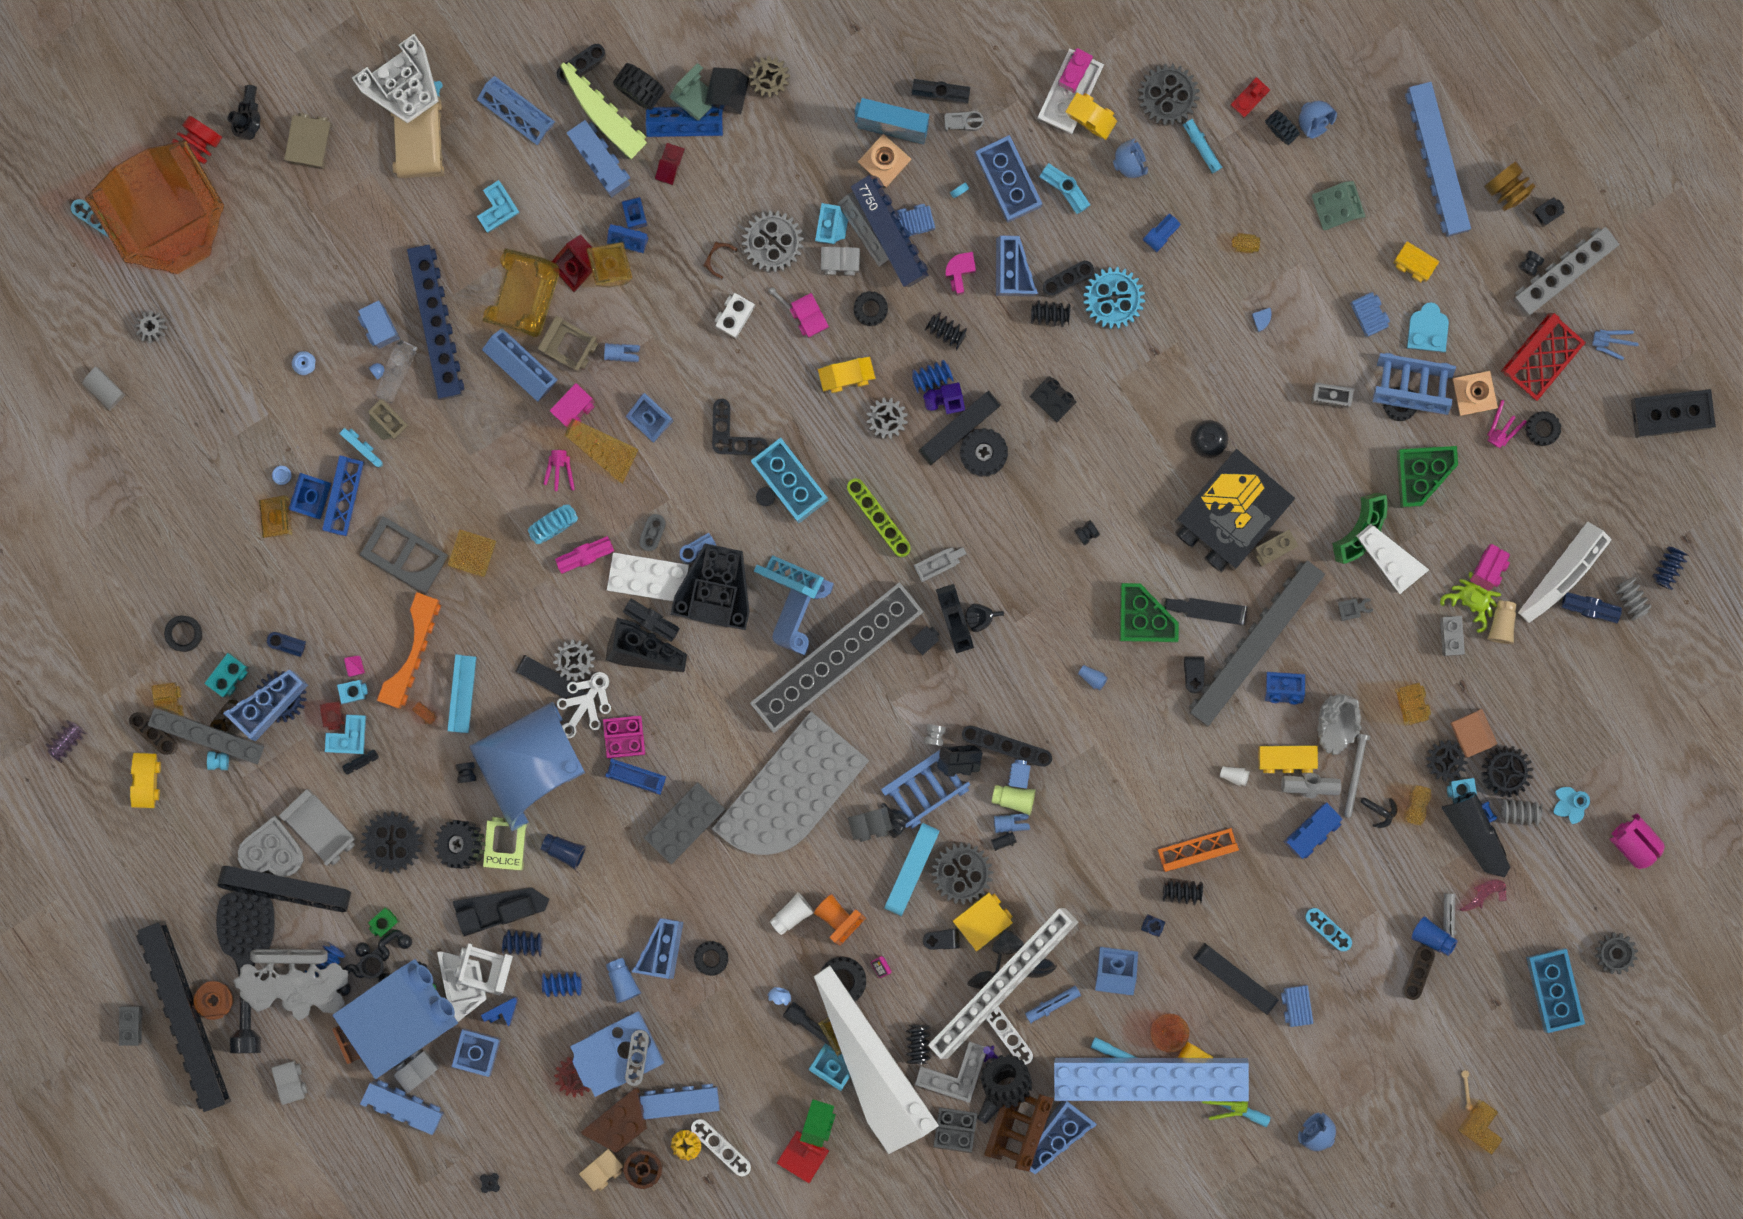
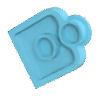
M1432 302L1426 303L1421 308V311L1411 315L1407 349L1446 352L1449 321L1446 315L1440 313L1437 304Z

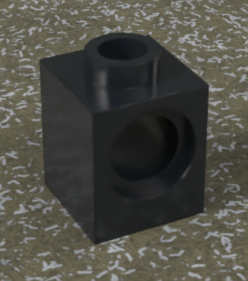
M1553 197L1536 208L1533 214L1541 226L1545 227L1565 213L1563 210L1564 205L1559 199L1556 200ZM1550 206L1554 209L1555 213L1553 216H1549L1546 213V207Z
M926 626L910 640V643L923 656L939 641L938 636L940 634L933 627L928 628Z

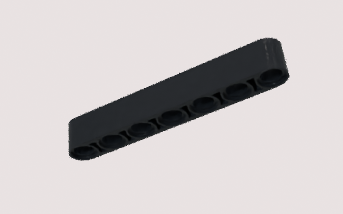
M232 866L221 867L217 883L218 887L225 890L258 895L336 912H347L351 892L343 888Z

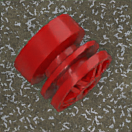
M189 115L182 125L188 133L185 135L177 132L176 135L183 139L182 142L173 138L171 143L175 145L179 152L191 160L205 165L207 160L201 154L204 153L210 157L212 154L206 149L207 145L216 148L223 137Z

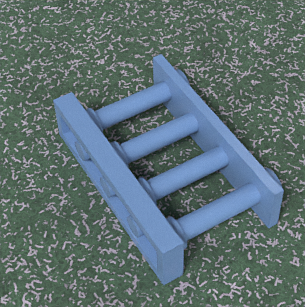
M1380 353L1377 366L1383 367L1381 387L1376 386L1372 402L1445 415L1449 414L1452 399L1446 398L1448 378H1453L1456 366L1448 363H1435L1395 356L1391 353ZM1391 368L1402 370L1400 390L1389 388ZM1410 371L1421 373L1419 393L1408 391ZM1429 375L1440 376L1438 396L1427 395Z
M940 750L881 789L885 796L887 794L890 797L893 796L903 813L908 816L909 822L905 825L906 828L909 826L914 828L921 823L920 819L956 794L961 796L969 791L968 786H970V783L967 782L963 785L957 774H955L954 777L949 778L957 789L949 795L945 793L931 772L932 768L930 767L933 763H938ZM918 773L925 775L941 799L933 806L930 805L915 782L914 776ZM903 783L910 787L925 810L916 817L898 792L900 791L898 787Z

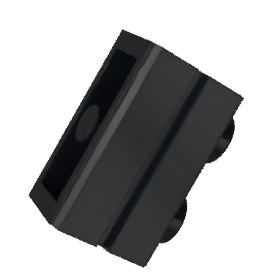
M975 745L940 748V758L938 759L937 767L944 775L954 777L955 774L959 773L969 776L973 772L980 771V761L982 760L983 752Z

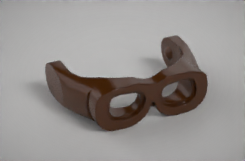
M716 241L703 266L712 275L723 279L721 274L714 272L710 263L711 256L715 250L721 247H728L736 252L738 249L730 244Z

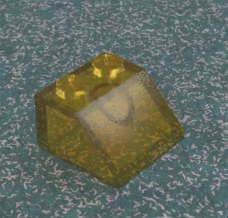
M1420 682L1395 689L1405 726L1429 720L1431 711L1429 705H1425L1424 697H1426L1424 686H1420Z

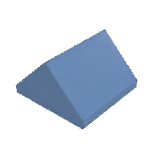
M645 393L642 394L626 415V418L653 443L674 422Z

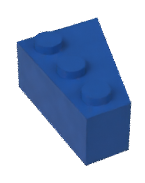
M1324 802L1283 842L1299 859H1306L1313 853L1312 849L1317 844L1321 845L1328 838L1326 835L1330 831L1335 832L1342 825L1340 823L1342 818L1327 802Z

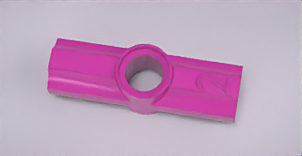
M606 536L593 543L581 545L573 549L572 552L564 554L555 560L561 574L577 567H584L595 562L596 559L614 552V548L609 537Z

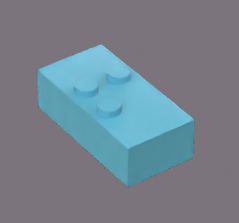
M779 438L751 460L753 466L798 524L829 501L828 497L782 438Z

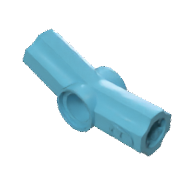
M1048 163L1039 177L1058 189L1076 214L1088 208L1090 203L1078 187L1075 179ZM1066 181L1071 182L1073 188L1069 191L1065 190L1062 186Z

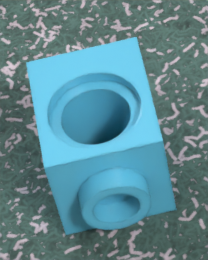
M362 680L337 685L341 704L366 699L365 695L368 694L366 683H362ZM352 686L358 688V694L355 697L349 695V689Z
M1474 778L1449 781V786H1447L1448 797H1451L1452 800L1461 796L1456 791L1459 784L1465 786L1466 791L1464 794L1475 792L1477 795Z

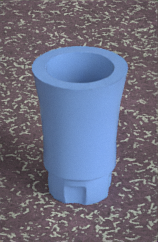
M623 958L606 964L617 1003L642 994Z

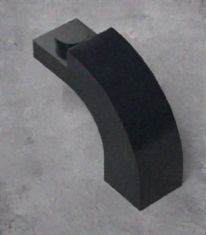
M951 584L936 589L939 604L956 654L974 648L955 585Z

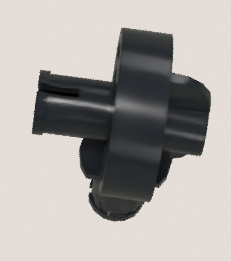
M245 85L243 101L239 102L238 111H231L227 117L228 122L232 123V133L244 140L253 139L260 128V113L258 112V104L255 103L257 87L254 85Z

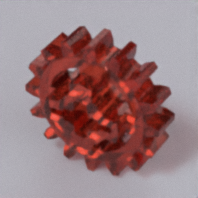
M568 1056L567 1062L560 1061L562 1067H556L559 1074H555L554 1077L559 1078V1080L555 1084L562 1086L559 1089L560 1092L564 1089L566 1090V1096L570 1092L573 1094V1097H576L577 1093L583 1096V1091L589 1092L590 1088L583 1086L582 1088L574 1089L576 1084L583 1083L581 1079H576L571 1084L573 1077L570 1074L575 1073L576 1068H565L573 1064V1060ZM562 1075L567 1078V1085L564 1083Z

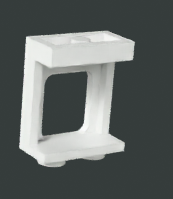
M468 943L465 948L462 947L459 959L462 960L454 973V977L457 978L455 983L500 996L504 991L513 956L507 954L503 956L472 947V944ZM469 956L481 958L492 963L486 983L464 977Z

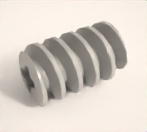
M1632 577L1615 586L1619 587L1616 594L1623 593L1620 601L1627 600L1624 608L1631 607L1627 613L1635 614L1631 619L1632 621L1649 613L1650 611L1648 610L1652 606L1651 604H1644L1648 598H1641L1644 591H1637L1640 584L1633 585L1636 577Z
M1503 799L1501 819L1504 818L1505 823H1508L1509 819L1512 818L1513 824L1519 819L1521 825L1527 820L1528 826H1531L1532 821H1535L1538 827L1542 818V803L1538 806V803L1534 802L1531 806L1530 802L1526 801L1523 806L1522 801H1518L1515 804L1514 800H1510L1508 804L1507 799Z

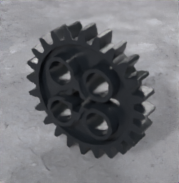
M394 811L391 812L390 816H388L387 812H384L383 818L380 815H376L377 821L370 819L372 826L365 825L368 832L362 833L366 837V840L360 841L366 844L361 849L362 851H367L364 858L370 857L371 859L368 864L375 862L374 869H378L381 866L383 873L387 868L390 874L393 873L394 868L397 873H400L401 867L408 870L407 863L413 866L414 862L412 859H419L416 852H422L418 848V845L424 844V842L418 841V838L423 836V834H417L420 827L414 828L413 825L416 821L413 820L409 823L408 815L403 819L402 812L397 817H395ZM391 825L394 826L393 840L397 841V844L393 845L392 860L390 859L391 845L387 843L388 840H391ZM381 827L387 829L388 833L385 838H381L378 835V830ZM401 827L407 831V835L403 839L397 835V831ZM380 846L385 847L387 850V854L384 857H380L377 853ZM399 847H403L406 850V855L403 858L398 857L396 853Z

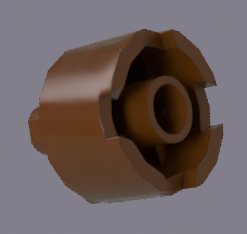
M642 1148L635 1150L628 1156L624 1163L623 1172L630 1185L638 1189H647L655 1185L660 1179L663 1164L656 1152ZM647 1165L648 1171L641 1173V1169H638V1166Z

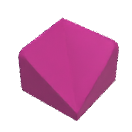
M360 656L344 658L349 677L365 674Z

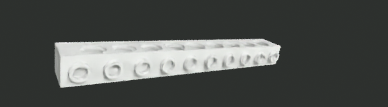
M1059 908L932 1040L928 1046L940 1059H948L1076 926L1078 921L1066 908Z

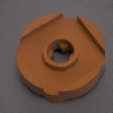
M209 981L196 991L194 1006L197 1012L204 1018L209 1020L220 1019L230 1012L233 1006V995L226 984L219 981ZM212 995L219 999V1002H216V1006H213L208 1001L212 998Z

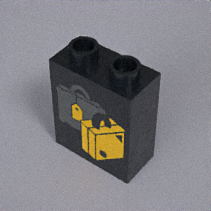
M1235 449L1174 521L1180 526L1175 535L1191 548L1199 542L1210 552L1204 559L1222 573L1227 566L1231 570H1235L1295 500V497L1238 449Z

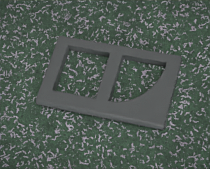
M384 516L362 552H360L361 557L425 595L449 557L446 553ZM387 525L409 538L394 565L372 552ZM416 543L439 556L425 570L407 572L401 569Z

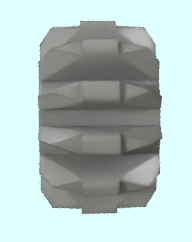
M150 310L149 316L146 312H142L144 318H136L140 322V324L134 325L135 328L140 329L136 332V335H142V341L148 338V343H152L154 337L159 342V334L165 337L166 334L162 330L168 329V326L162 325L166 322V319H160L161 314L159 312L155 316L152 310ZM151 322L155 325V328H152L153 331L147 329V325H150Z

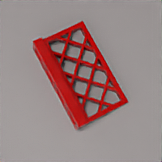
M1555 313L1547 314L1501 370L1505 376L1513 380L1535 401L1539 400L1586 343L1562 322ZM1557 324L1563 328V337H1554L1553 329ZM1567 338H1574L1579 342L1575 349L1568 350ZM1554 339L1564 340V350L1555 351ZM1544 340H1550L1551 351L1542 352L1541 343ZM1564 352L1565 361L1562 364H1556L1555 353ZM1551 353L1552 365H1542V354ZM1538 354L1539 366H1529L1531 355ZM1544 367H1552L1553 375L1548 379H1543ZM1539 368L1540 379L1530 380V369ZM1521 369H1526L1527 380L1520 381L1515 377L1516 373ZM1540 381V390L1535 394L1531 391L1530 382Z

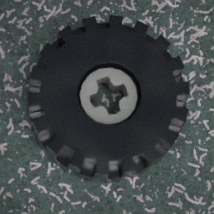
M976 429L969 433L961 444V462L966 470L978 477L995 475L1003 468L1008 457L1006 441L999 433L992 429ZM983 447H986L987 452H990L989 455H985V458H982L981 453H978Z
M453 820V822L449 821L446 825L440 827L442 832L437 831L436 835L439 838L434 840V843H437V847H434V850L439 852L436 856L438 859H442L441 863L455 869H468L470 866L477 864L475 861L482 859L479 855L485 852V850H482V846H486L485 842H482V839L485 837L484 834L479 833L481 829L475 827L476 824L470 823V821ZM457 841L461 844L460 848L455 845Z

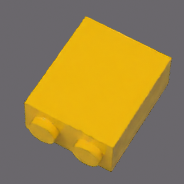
M988 892L952 920L976 951L1013 923L1010 920L1013 916L1007 908L1002 910L999 906L1001 901L995 893L991 895Z

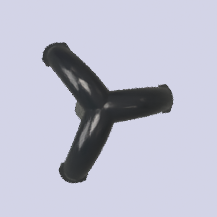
M1361 798V803L1386 818L1383 822L1373 824V827H1388L1392 819L1397 815V805L1392 798L1389 799L1390 812L1367 798Z

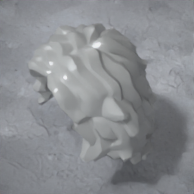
M1345 694L1330 696L1322 704L1317 731L1320 738L1319 743L1326 753H1331V755L1340 754L1341 751L1347 748L1349 743H1354V738L1360 733L1359 731L1362 729L1360 725L1361 715L1359 702L1355 698Z

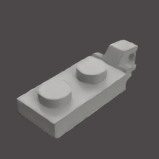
M953 547L947 548L913 566L921 582H924L955 567L960 563L958 558L967 553L964 547L954 551Z

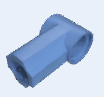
M707 533L692 543L683 546L680 550L681 561L686 564L693 563L705 543L716 545L712 536ZM685 550H691L694 553L691 559L683 557Z

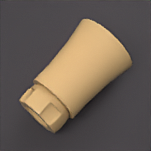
M1498 601L1487 640L1501 644H1514L1515 603Z

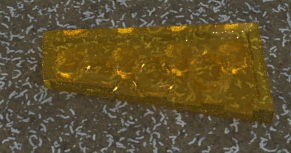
M573 418L564 435L618 482L623 484L639 449Z

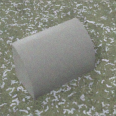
M96 366L83 380L82 384L109 411L125 396Z

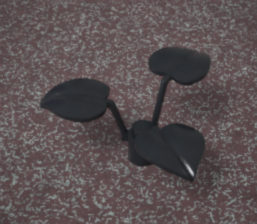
M1004 930L992 944V951L998 954L995 972H980L973 976L967 982V985L982 989L999 972L1002 954L1010 955L1018 952L1023 947L1024 942L1015 936L1013 932ZM1043 959L1029 973L1028 977H1044L1052 973L1057 965L1048 959Z

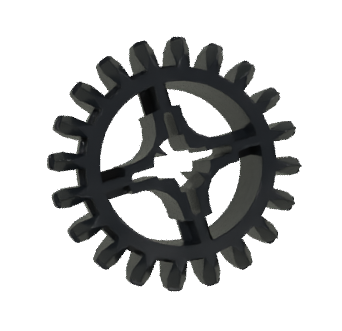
M1503 746V752H1501L1500 748L1497 747L1495 748L1496 755L1490 751L1489 755L1492 758H1484L1488 765L1482 764L1481 767L1486 768L1487 772H1481V775H1487L1488 778L1484 779L1483 783L1490 782L1487 789L1495 787L1493 794H1497L1500 790V797H1504L1506 792L1507 797L1510 798L1512 797V791L1515 796H1518V789L1522 792L1525 791V788L1522 786L1523 784L1530 786L1526 779H1533L1532 775H1528V771H1533V768H1527V765L1532 762L1531 760L1524 761L1528 755L1523 754L1520 756L1521 749L1514 753V746L1510 747L1509 752L1507 746ZM1508 755L1503 766H1494L1497 759ZM1513 757L1520 763L1522 772L1514 768ZM1507 767H1510L1509 770L1516 774H1508L1506 777L1504 776L1506 773H1503V771H1500L1498 769H1507ZM1492 771L1500 774L1501 786L1494 780ZM1512 777L1521 778L1516 785L1507 788V784Z

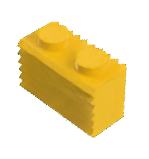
M1406 241L1393 263L1396 264L1395 267L1398 270L1413 274L1412 278L1421 283L1422 281H1428L1439 261Z

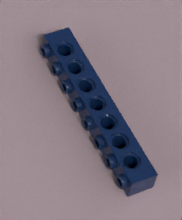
M430 245L407 249L438 399L444 400L463 396L462 391L465 390L463 379L459 380L458 376L461 368L459 360L455 361L454 357L457 349L455 342H451L450 338L453 330L451 323L447 324L446 316H449L447 304L443 305L442 297H445L443 286H439L438 281L441 278L439 267H435L434 260H437L435 248L432 249ZM424 261L430 263V267L426 271L420 269V265ZM427 280H432L434 286L429 290L425 289L424 283ZM430 299H437L438 304L435 308L428 307ZM436 317L442 320L441 325L438 327L432 326V320ZM444 336L446 339L445 343L441 346L436 345V338ZM444 354L449 355V362L447 364L440 363V357ZM447 373L453 374V380L450 383H445L443 379Z

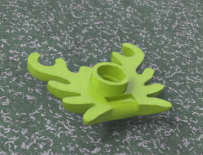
M1469 572L1468 574L1470 579L1473 575L1472 572ZM1460 579V583L1465 586H1453L1452 590H1459L1460 592L1443 595L1440 599V605L1444 606V601L1448 598L1451 600V606L1454 607L1457 600L1461 599L1463 606H1468L1471 612H1478V616L1473 619V622H1482V628L1476 630L1478 633H1481L1487 628L1485 610H1487L1489 617L1493 616L1489 603L1493 607H1497V603L1491 596L1500 597L1501 593L1487 591L1480 585Z

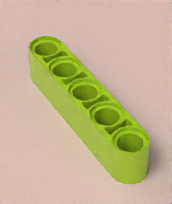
M857 478L850 480L847 484L848 493L897 557L904 558L908 556L911 550L909 542L865 484ZM857 482L861 485V490L854 493L850 490V486L852 483ZM864 498H870L873 501L870 508L862 506ZM876 513L884 515L882 523H876L873 520ZM888 528H892L896 532L895 537L892 539L885 536V531ZM898 544H905L908 548L907 552L904 554L898 553L896 550Z

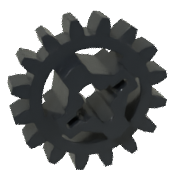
M1441 740L1439 741L1440 746L1433 744L1434 750L1427 751L1431 756L1425 757L1426 760L1430 761L1426 767L1432 768L1429 773H1436L1435 779H1439L1442 776L1443 781H1446L1447 777L1454 781V775L1460 778L1459 772L1466 771L1463 765L1468 764V762L1463 759L1465 755L1461 753V747L1457 748L1458 743L1455 742L1451 745V740H1447L1446 744H1444ZM1444 748L1440 756H1435L1440 749ZM1452 749L1458 754L1459 758L1454 757ZM1448 755L1451 763H1447V766H1445L1446 764L1442 762V759ZM1434 763L1439 764V766L1441 767V772L1436 768ZM1454 765H1458L1455 771L1449 773L1450 768H1452Z

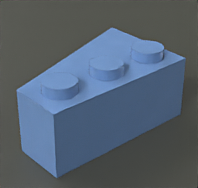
M660 918L632 972L674 979L684 922Z

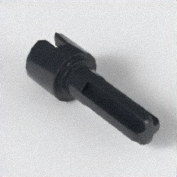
M794 1001L784 1012L783 1018L794 1026L801 1025L824 1043L828 1044L833 1039L832 1033L806 1015V1010Z

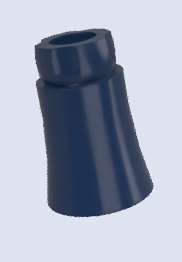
M547 834L540 850L576 870L584 856L586 846Z

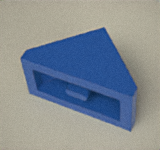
M640 197L622 202L628 229L635 230L648 226Z

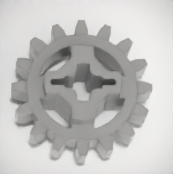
M883 398L882 403L876 400V407L870 406L872 413H867V416L871 417V419L867 420V424H872L869 430L875 429V436L880 433L882 434V439L886 435L889 436V439H892V434L898 437V431L905 430L902 424L908 423V421L904 420L908 414L902 412L905 407H899L900 401L894 404L893 398H890L889 402H886V399ZM886 406V410L883 412H876L879 408ZM893 407L899 412L900 417L894 415L892 412ZM886 414H890V418H893V420L885 423L882 416L885 417ZM874 420L880 421L882 429L877 427ZM893 424L898 425L895 429L888 431L889 427Z
M571 640L570 645L564 642V648L558 647L560 653H554L558 660L553 661V663L559 665L555 670L562 671L561 677L567 675L568 681H570L571 677H574L576 682L579 676L584 680L585 673L591 674L588 670L589 667H595L591 664L595 657H590L593 650L587 651L589 645L581 646L582 641L580 640L577 644H575L574 640ZM570 648H579L577 652L570 653L567 651ZM584 654H586L587 656L586 666L583 664L582 657L584 656ZM562 656L566 658V665L564 666V668L562 666L561 661ZM576 656H578L579 658L577 660L579 663L577 665L573 664L570 666V657L575 658ZM579 668L581 670L579 673H569L572 669Z

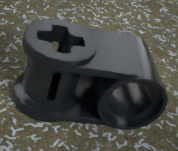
M1204 656L1184 657L1186 689L1191 693H1198L1204 687ZM1194 679L1200 684L1196 689L1190 685Z
M959 929L928 932L923 937V945L930 950L960 948ZM930 936H933L934 939H937V942H934L933 946H931L930 943H927V940L930 939Z

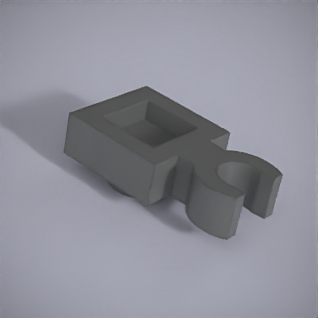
M1357 598L1338 602L1341 621L1361 617L1360 611L1364 613L1372 612L1373 608L1366 609L1364 606L1371 599L1366 598L1359 604Z

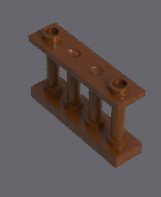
M1039 1094L1038 1099L1030 1095L1029 1097H1024V1102L1035 1106L1032 1117L1018 1112L1021 1102L1015 1107L1014 1105H1010V1108H1006V1106L1000 1107L984 1153L985 1156L998 1160L1005 1156L1017 1161L1016 1169L1030 1171L1054 1100L1052 1097ZM1015 1119L1029 1124L1026 1135L1012 1130ZM1009 1138L1023 1143L1019 1154L1006 1149Z

